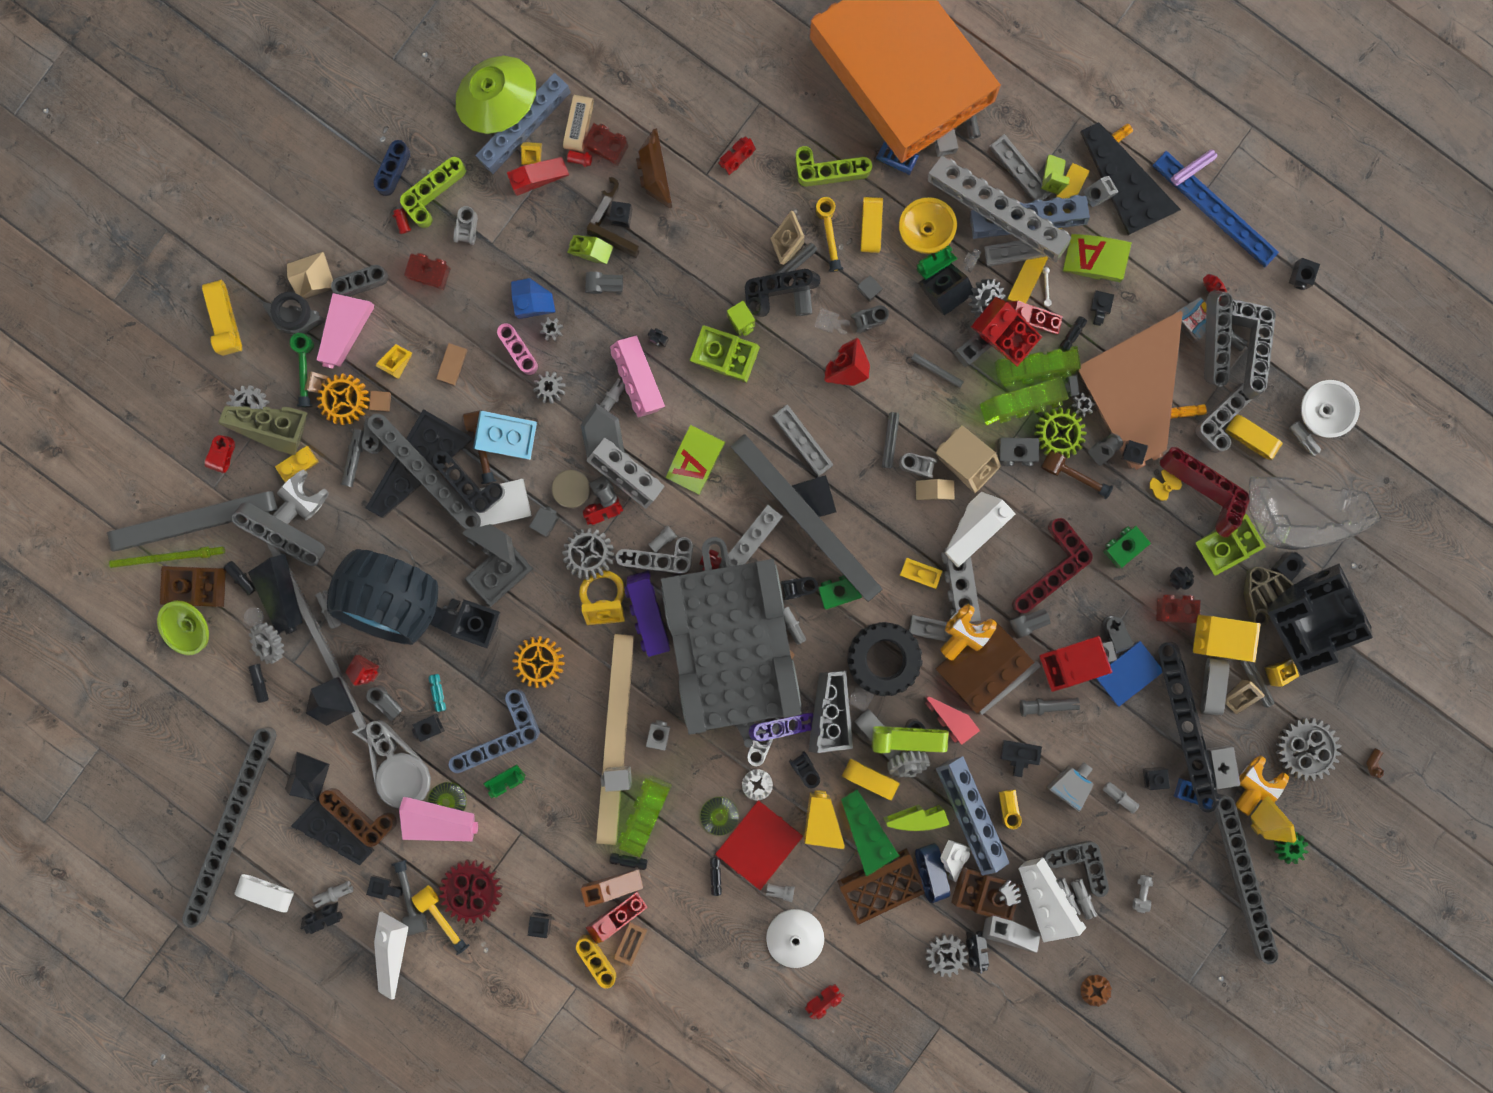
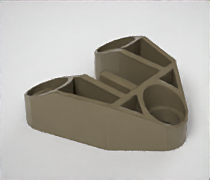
M1252 567L1247 571L1243 594L1250 622L1257 623L1255 620L1258 613H1262L1264 621L1260 624V627H1264L1269 623L1270 616L1266 602L1270 603L1278 598L1277 595L1280 596L1294 585L1283 574L1262 567ZM1254 570H1258L1261 573V578L1258 581L1252 579V572Z

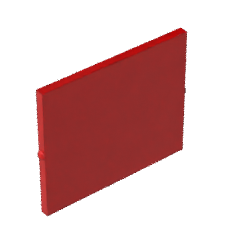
M758 800L715 855L732 867L737 874H740L757 889L761 890L799 843L803 835Z

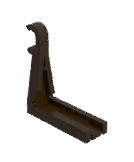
M609 177L610 183H613L615 186L610 193H607L605 190L601 191L604 198L586 228L587 234L597 237L614 248L637 258L640 252L638 245L600 227L619 189L618 180L614 177Z

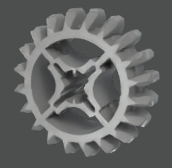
M588 528L587 533L581 529L580 535L574 532L575 538L568 537L567 540L570 544H564V548L567 550L562 551L563 556H567L563 559L564 563H568L566 565L567 570L572 569V575L578 573L579 579L584 574L586 580H589L590 575L596 579V573L598 572L603 576L602 569L609 571V567L606 564H613V560L610 558L615 556L614 552H611L614 549L613 545H609L611 540L609 538L605 539V533L599 535V530L597 529L593 534L591 528ZM588 541L585 546H578L582 542ZM596 542L603 546V556L595 551ZM591 551L592 555L586 557L585 553ZM574 552L581 556V566L574 562ZM599 562L595 566L589 567L590 563Z

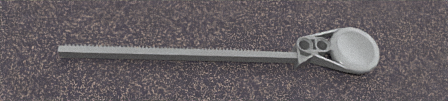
M267 543L273 557L283 554V552H280V549ZM291 574L299 609L333 678L340 677L355 712L351 714L359 729L352 733L368 743L374 783L378 795L384 803L393 808H400L403 797L420 801L424 800L430 790L431 783L428 767L386 722L377 720L366 724L350 692L352 689H349L350 686H347L348 683L344 680L345 676H342L344 673H341L342 670H339L340 667L336 664L337 660H334L336 657H333L334 654H331L332 651L328 648L330 644H326L328 641H325L326 638H323V632H320L322 628H318L320 625H317L318 622H315V616H312L313 613L310 612L312 609H309L310 606H307L309 603H306L307 600H304V593H301L302 590H299L301 587H298L299 584H296V578H293L295 574ZM375 724L380 726V734H376L374 732L373 728ZM384 741L390 746L388 751H384L382 748ZM396 742L399 743L408 753H399L394 755L393 752L396 750L397 746ZM376 752L380 756L387 757V759L381 763L378 770Z

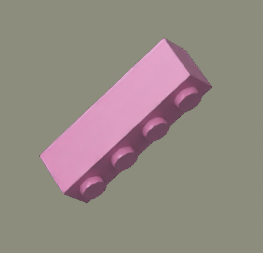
M633 336L622 339L610 346L611 355L615 359L618 373L623 379L625 391L631 399L632 408L636 412L637 417L658 412L665 407L638 337Z

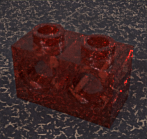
M593 123L583 141L584 148L618 166L629 147L626 137L620 133L614 134L610 132V129L603 124L597 125ZM602 135L603 139L600 142H596L594 137ZM613 144L620 145V148L616 151L610 149Z
M1163 595V598H1157L1156 621L1197 623V617L1200 615L1201 600H1194V596L1182 595V599H1175V595ZM1167 603L1172 605V611L1169 614L1165 611ZM1187 604L1192 608L1189 614H1186L1184 611Z

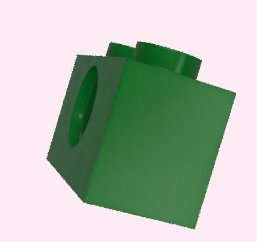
M1137 526L1125 527L1120 532L1121 536L1116 540L1113 538L1105 544L1107 548L1103 552L1116 568L1124 567L1151 544ZM1124 540L1129 543L1127 551L1122 549V542Z
M844 575L839 577L840 581L832 583V580L821 583L822 587H818L824 610L860 599L862 596ZM838 585L844 588V594L841 597L834 594V588Z

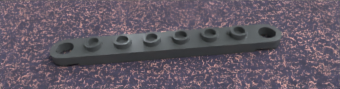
M382 414L371 415L368 419L370 431L465 530L480 527V516L472 510L467 502ZM375 419H381L383 426L375 429L372 426V422ZM468 517L476 518L477 524L474 527L466 525L465 521Z

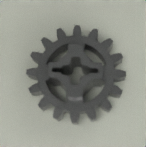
M981 279V282H976L977 288L971 289L973 295H969V298L972 299L969 306H973L971 313H975V318L982 314L995 297L1000 299L1006 297L1005 294L1001 293L1004 288L999 287L1000 282H995L994 279Z

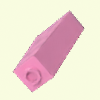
M332 293L317 361L321 362L323 367L333 369L334 366L341 367L373 311L374 304L370 301Z
M403 797L399 814L403 840L472 842L474 834L478 832V822H475L473 813L408 797Z

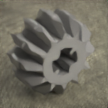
M546 371L545 378L539 374L538 377L541 381H534V384L539 387L533 388L534 392H539L536 395L537 399L543 397L542 402L546 403L549 398L551 404H554V398L560 401L561 398L558 394L565 395V391L561 390V388L566 387V384L560 383L563 378L561 376L557 377L556 372H553L550 377L549 372ZM547 384L552 385L553 390L551 392L547 390Z

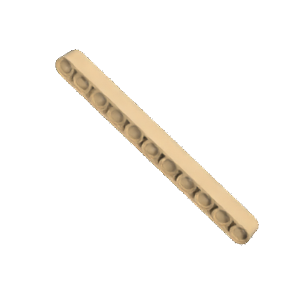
M614 635L602 775L609 767L624 766L634 635ZM602 785L597 844L616 845L621 790L605 792V787H602Z

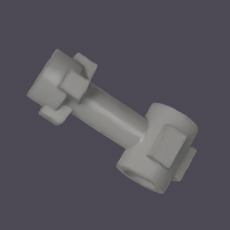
M1140 875V879L1137 881L1141 885L1139 898H1134L1133 910L1145 913L1151 910V901L1147 900L1149 886H1153V881L1150 876Z

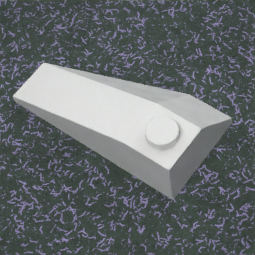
M980 492L967 505L964 516L961 518L945 554L959 567L1002 528L1015 513L1002 499Z
M379 912L374 940L378 992L392 1000L395 999L408 926L383 912Z

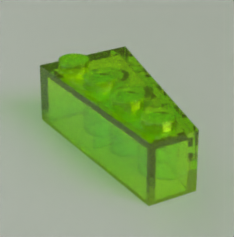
M652 775L649 779L645 778L641 787L644 790L641 797L637 796L633 805L636 808L634 815L630 814L626 821L628 829L626 833L622 831L618 843H621L619 849L639 858L641 857L672 784Z

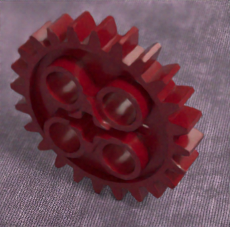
M476 859L472 864H470L469 860H466L465 865L460 861L457 863L458 869L453 865L451 867L452 873L447 871L445 873L447 878L441 880L445 884L439 887L440 890L444 891L439 897L445 898L441 905L448 906L445 912L452 911L451 918L458 915V922L465 918V924L470 919L475 924L477 917L482 922L484 915L488 918L491 916L490 910L496 911L497 908L494 904H500L501 901L497 898L503 894L498 892V890L503 886L497 885L500 878H494L497 871L492 873L489 871L491 865L484 868V861L477 865ZM473 874L474 881L472 885V891L474 892V894L470 898L471 907L468 908L467 904L469 901L470 892L467 890L471 887V875ZM459 876H463L466 878V885H462L459 883ZM484 879L486 887H480L477 880ZM456 896H462L464 904L457 903ZM475 898L482 899L484 905L481 907L477 906Z

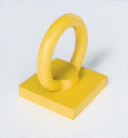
M602 570L603 576L599 572L596 573V579L608 578L616 584L617 596L613 601L599 600L591 603L587 597V589L590 583L596 579L590 575L589 580L584 579L582 581L579 596L582 602V613L587 625L625 622V615L621 605L625 596V586L617 574Z

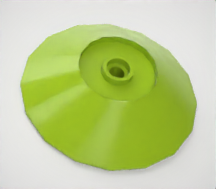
M504 55L488 58L474 66L462 79L456 93V111L461 122L472 131L484 134L502 132L519 123L530 110L536 96V79L531 68L519 58Z

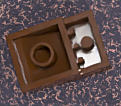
M162 566L160 605L178 600L187 602L192 606L224 607L226 570L223 568Z
M963 866L952 897V904L988 917L996 916L1010 921L1013 919L1017 905L1012 904L1008 906L1005 904V899L1002 901L999 899V897L1003 896L999 888L1005 884L1007 879L992 874L982 875L979 870ZM1015 883L1016 886H1014V888H1019V891H1017L1016 894H1020L1022 885Z

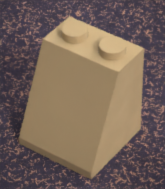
M963 425L959 429H955L950 438L940 444L936 452L939 460L974 493L1001 467L996 452Z

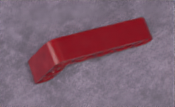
M1171 447L1160 459V466L1222 506L1215 529L1220 536L1229 537L1242 524L1250 501V495L1243 488L1180 448Z
M1063 518L1051 520L1048 530L1068 556L1014 598L1012 607L1018 613H1027L1089 565L1093 559L1092 552ZM1056 522L1062 524L1061 532H1057L1054 529ZM1068 537L1074 539L1073 547H1069L1066 544ZM1080 552H1084L1086 555L1084 562L1078 559ZM1065 564H1069L1071 566V572L1069 574H1066L1063 571V567ZM1051 575L1056 578L1054 586L1048 583V578ZM1036 587L1040 588L1041 590V596L1039 598H1036L1033 595V590ZM1021 599L1026 601V608L1023 610L1018 607V602Z

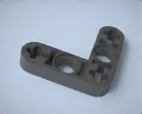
M1079 842L1050 849L1044 853L1043 858L1050 868L1083 862L1090 891L1097 897H1103L1108 893L1109 886L1100 849L1095 842ZM1090 845L1092 848H1095V850L1092 851L1093 857L1098 859H1092L1087 862V859H1091V856L1088 852H1085V850H1087L1088 846ZM1070 849L1076 851V857L1072 860L1066 857V853ZM1062 851V857L1065 860L1064 862H1062L1061 858L1055 859V863L1053 864L1051 861H1048V859L1051 858V854H1053L1055 857L1061 856L1059 852ZM1092 864L1099 865L1100 870L1098 873H1090V866ZM1092 878H1098L1099 883L1104 886L1101 888V892L1095 890L1097 881L1095 879L1092 880Z

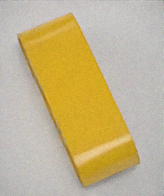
M863 197L861 252L880 253L883 198Z
M1238 414L1233 417L1225 430L1228 435L1268 460H1273L1283 444L1279 439Z
M849 759L842 774V777L891 801L900 785L898 781L853 759Z
M590 935L581 936L576 944L577 953L602 988L612 987L616 979V971ZM586 941L590 944V948L583 949L580 943ZM597 957L601 960V964L594 965L591 959ZM610 974L612 980L604 981L602 975Z

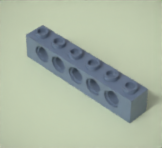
M553 73L536 91L535 99L528 113L519 123L505 131L497 132L475 155L478 161L494 174L571 93L569 86L556 73Z
M1073 195L1065 199L1056 197L1049 201L1034 200L1031 203L1025 204L1019 202L1026 209L1034 210L1042 219L1045 218L1051 221L1053 226L1057 228L1087 225L1090 218L1087 196ZM1002 205L995 206L997 209H1004ZM1063 209H1069L1071 213H1065ZM971 210L970 222L973 239L1010 234L998 225L989 223L986 220L987 218L976 211ZM1050 211L1053 215L1047 216L1044 212ZM1017 215L1012 216L1015 220L1020 219ZM1033 225L1028 226V228H1029L1030 230H1036V229H1037V228H1036L1035 226H1033Z
M964 757L950 759L936 768L981 874L996 873L1008 865L1009 860Z

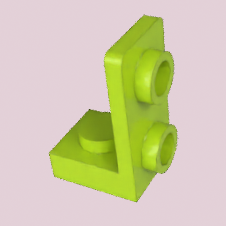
M1053 155L1047 156L1041 189L1059 195L1069 185L1070 178L1063 176L1066 163L1064 159Z

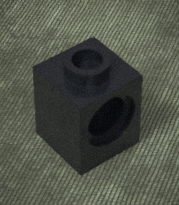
M612 201L609 218L611 225L630 228L633 210L630 203Z
M1305 258L1299 259L1295 262L1289 284L1294 285V288L1299 290L1312 287L1320 264ZM1301 271L1306 273L1307 279L1301 277Z
M1131 440L1126 441L1121 460L1142 465L1148 445Z
M1286 552L1271 570L1283 574L1292 582L1307 564L1302 561L1303 557L1297 552ZM1289 560L1293 563L1292 570L1287 568Z
M438 714L412 724L414 727L412 729L413 735L420 742L445 731ZM425 723L431 726L429 734L423 731Z
M1164 767L1143 769L1146 789H1170L1168 769Z
M533 912L530 916L527 936L547 938L550 934L552 914Z

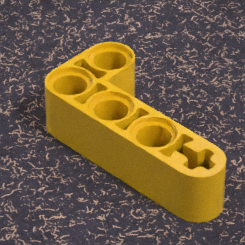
M218 280L203 284L202 290L215 334L211 336V344L214 351L222 356L242 351V343L224 281Z

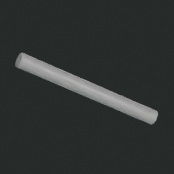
M1035 661L1033 665L984 707L980 713L983 715L1041 667L1039 662Z

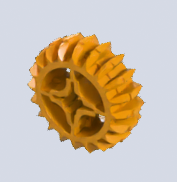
M342 373L339 378L335 374L333 376L334 381L331 378H327L329 384H321L324 390H318V393L322 394V397L316 398L317 401L322 402L318 405V408L323 409L321 414L323 416L327 415L326 420L331 421L333 419L334 424H338L340 421V424L343 426L347 420L348 424L351 425L353 424L352 418L359 421L358 414L365 415L362 409H368V406L364 402H369L370 399L364 396L369 394V392L363 390L365 384H359L360 379H354L353 375L346 377V374ZM349 385L343 391L338 392L335 390L338 386ZM354 390L357 394L356 404H354L352 401V397L355 394ZM330 395H332V396L334 397V403H333V405H332V406H333L332 409H331V406H330ZM337 395L345 397L349 404L342 402L341 398ZM346 407L352 409L349 413L337 414L339 410L342 411Z
M542 636L538 637L537 642L535 637H531V644L528 640H524L523 642L526 647L518 645L521 653L518 651L514 652V655L519 656V659L512 660V662L518 663V666L513 667V670L520 669L516 676H524L521 680L522 683L528 679L529 687L532 686L533 682H535V688H539L540 682L543 688L547 687L546 681L552 685L554 683L552 677L557 680L560 678L556 672L563 673V669L558 668L559 665H565V662H559V658H563L564 654H557L561 647L554 649L553 647L556 645V642L553 641L549 645L550 638H546L542 642ZM537 646L533 658H524L529 649ZM543 647L551 652L554 660L544 657ZM539 656L541 661L548 663L541 664L539 668L538 664L530 661L537 660ZM524 664L533 667L535 677L526 671ZM545 666H553L550 674L541 678L543 668Z

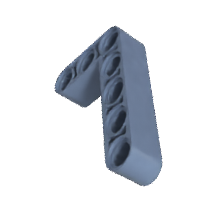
M513 689L505 697L517 730L452 757L448 764L452 772L461 773L538 739L540 730L522 690ZM512 693H517L520 696L518 703L512 702ZM519 711L527 713L526 721H521L518 718ZM527 729L534 731V738L530 739L526 736L525 732ZM509 736L516 738L517 744L515 746L509 745ZM493 743L499 747V752L496 754L490 750V745ZM474 751H478L481 754L480 761L473 759L472 754ZM457 758L462 760V768H457L455 766V760Z

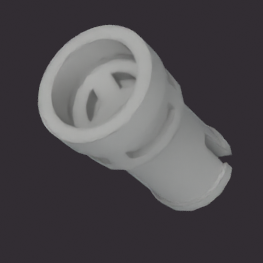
M667 525L661 531V534L648 543V545L657 553L665 544L675 539L677 535Z
M768 883L766 896L782 898L792 902L795 887H783Z

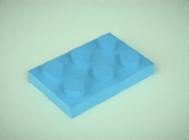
M480 411L473 449L530 460L537 422Z

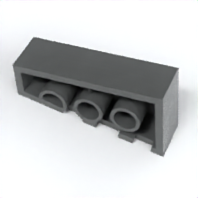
M846 671L821 672L818 678L808 752L822 753L853 749Z

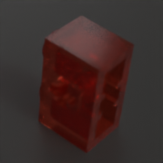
M417 253V255L411 254L404 276L409 280L444 290L451 270L446 264L447 262L438 258L435 261L428 259L429 256L422 253ZM425 269H432L431 271H427V273L425 272Z

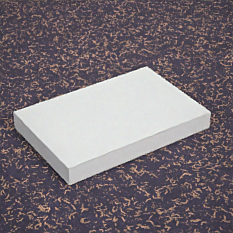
M524 479L501 483L505 489L504 497L485 513L476 512L481 519L480 527L532 516ZM494 486L491 489V495L497 497L500 494V489ZM473 490L467 491V495L471 494ZM483 499L477 500L476 507L482 510L485 507V501ZM472 517L475 526L477 524V520L475 517Z

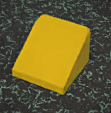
M522 143L521 165L541 162L542 143Z

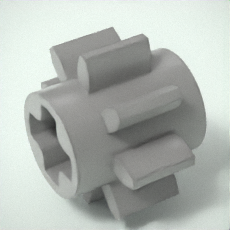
M547 317L545 324L540 323L544 329L540 333L546 334V341L549 338H553L556 342L558 335L563 336L560 329L564 327L561 324L557 325V318L551 321ZM554 326L556 331L549 332L548 328H552Z
M1081 393L1080 399L1076 396L1072 398L1075 403L1070 405V407L1074 408L1076 414L1081 413L1083 418L1086 412L1089 414L1093 413L1091 407L1096 404L1091 402L1092 396L1084 397V393ZM1081 402H1085V408L1083 409L1080 408Z

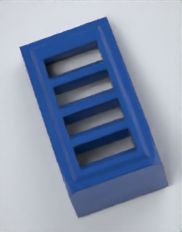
M884 141L876 159L910 175L919 155L915 154L909 158L911 160L908 166L904 165L905 162H897V156H895L894 160H891L893 151ZM888 148L890 149V152L887 158L883 157L886 149Z
M1179 778L1173 796L1198 805L1195 793L1193 799L1190 798L1193 790L1192 782ZM1186 785H1189L1187 795L1183 796ZM1208 798L1205 804L1208 807H1212L1213 800Z

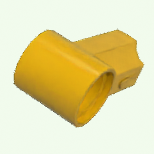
M1016 790L999 792L1002 822L1009 829H1017L1020 827L1022 819L1019 814ZM1010 815L1016 816V823L1014 825L1007 823V818Z

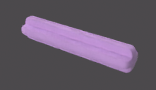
M1210 149L1173 175L1171 181L1175 186H1178L1215 160L1217 153Z

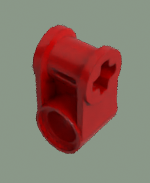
M223 435L214 437L205 459V467L226 473L235 449L234 439Z

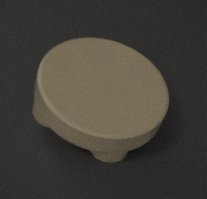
M565 470L555 477L552 483V495L561 506L577 508L586 503L589 498V481L579 471Z

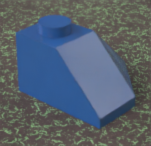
M530 278L511 282L514 312L518 319L556 312L553 295L544 287Z

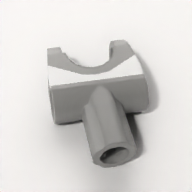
M301 470L291 477L277 492V495L285 502L272 516L289 524L299 514L306 521L322 506L329 492L326 489H322L313 496H306L303 492V484L308 473L305 470Z

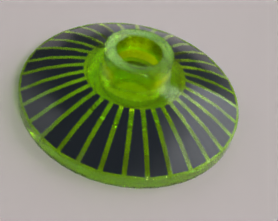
M444 782L432 789L429 794L428 803L464 811L467 798L464 790L459 785L452 782ZM444 799L449 800L448 806L443 804Z
M714 797L703 805L700 819L703 827L709 833L720 836L730 833L736 827L739 814L736 805L731 800L725 797ZM722 814L723 819L717 820L716 815Z

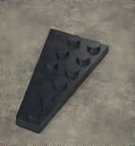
M1099 122L1080 131L1101 178L1110 176L1118 190V193L1112 196L1111 200L1128 235L1181 210Z
M424 409L406 438L436 471H438V468L433 463L435 453L444 451L454 457L474 439ZM440 456L441 461L439 463L446 464L445 459L447 457ZM395 457L368 502L366 509L384 518L422 484Z

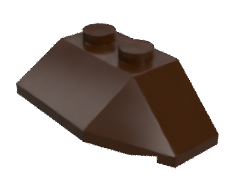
M656 128L652 130L638 151L639 158H636L638 170L642 169L643 176H640L641 187L646 189L648 195L666 207L672 208Z

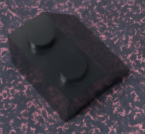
M952 263L926 280L923 279L918 283L934 307L944 316L968 300L969 295H973L971 290L973 287L969 278Z

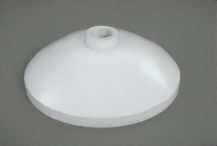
M1325 380L1314 384L1307 390L1301 402V416L1305 425L1313 433L1321 437L1333 438L1346 434L1354 427L1359 417L1360 406L1356 394L1348 385L1340 381ZM1324 407L1328 410L1327 414L1323 412Z
M790 909L781 912L771 921L767 930L766 942L770 954L778 963L790 968H800L811 964L820 955L824 945V933L821 924L812 914L800 909ZM794 938L799 939V943L793 944L792 940Z

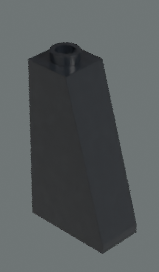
M281 554L267 559L250 570L248 574L274 629L278 631L277 635L284 632L288 635L297 631L296 627L302 624L303 621L285 554Z

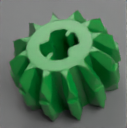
M1295 832L1297 841L1294 843L1274 842V845L1278 846L1274 850L1275 853L1279 854L1278 859L1284 860L1287 864L1291 862L1298 864V858L1303 861L1305 860L1303 853H1309L1304 849L1308 846V843L1303 842L1304 836L1298 835L1297 832Z

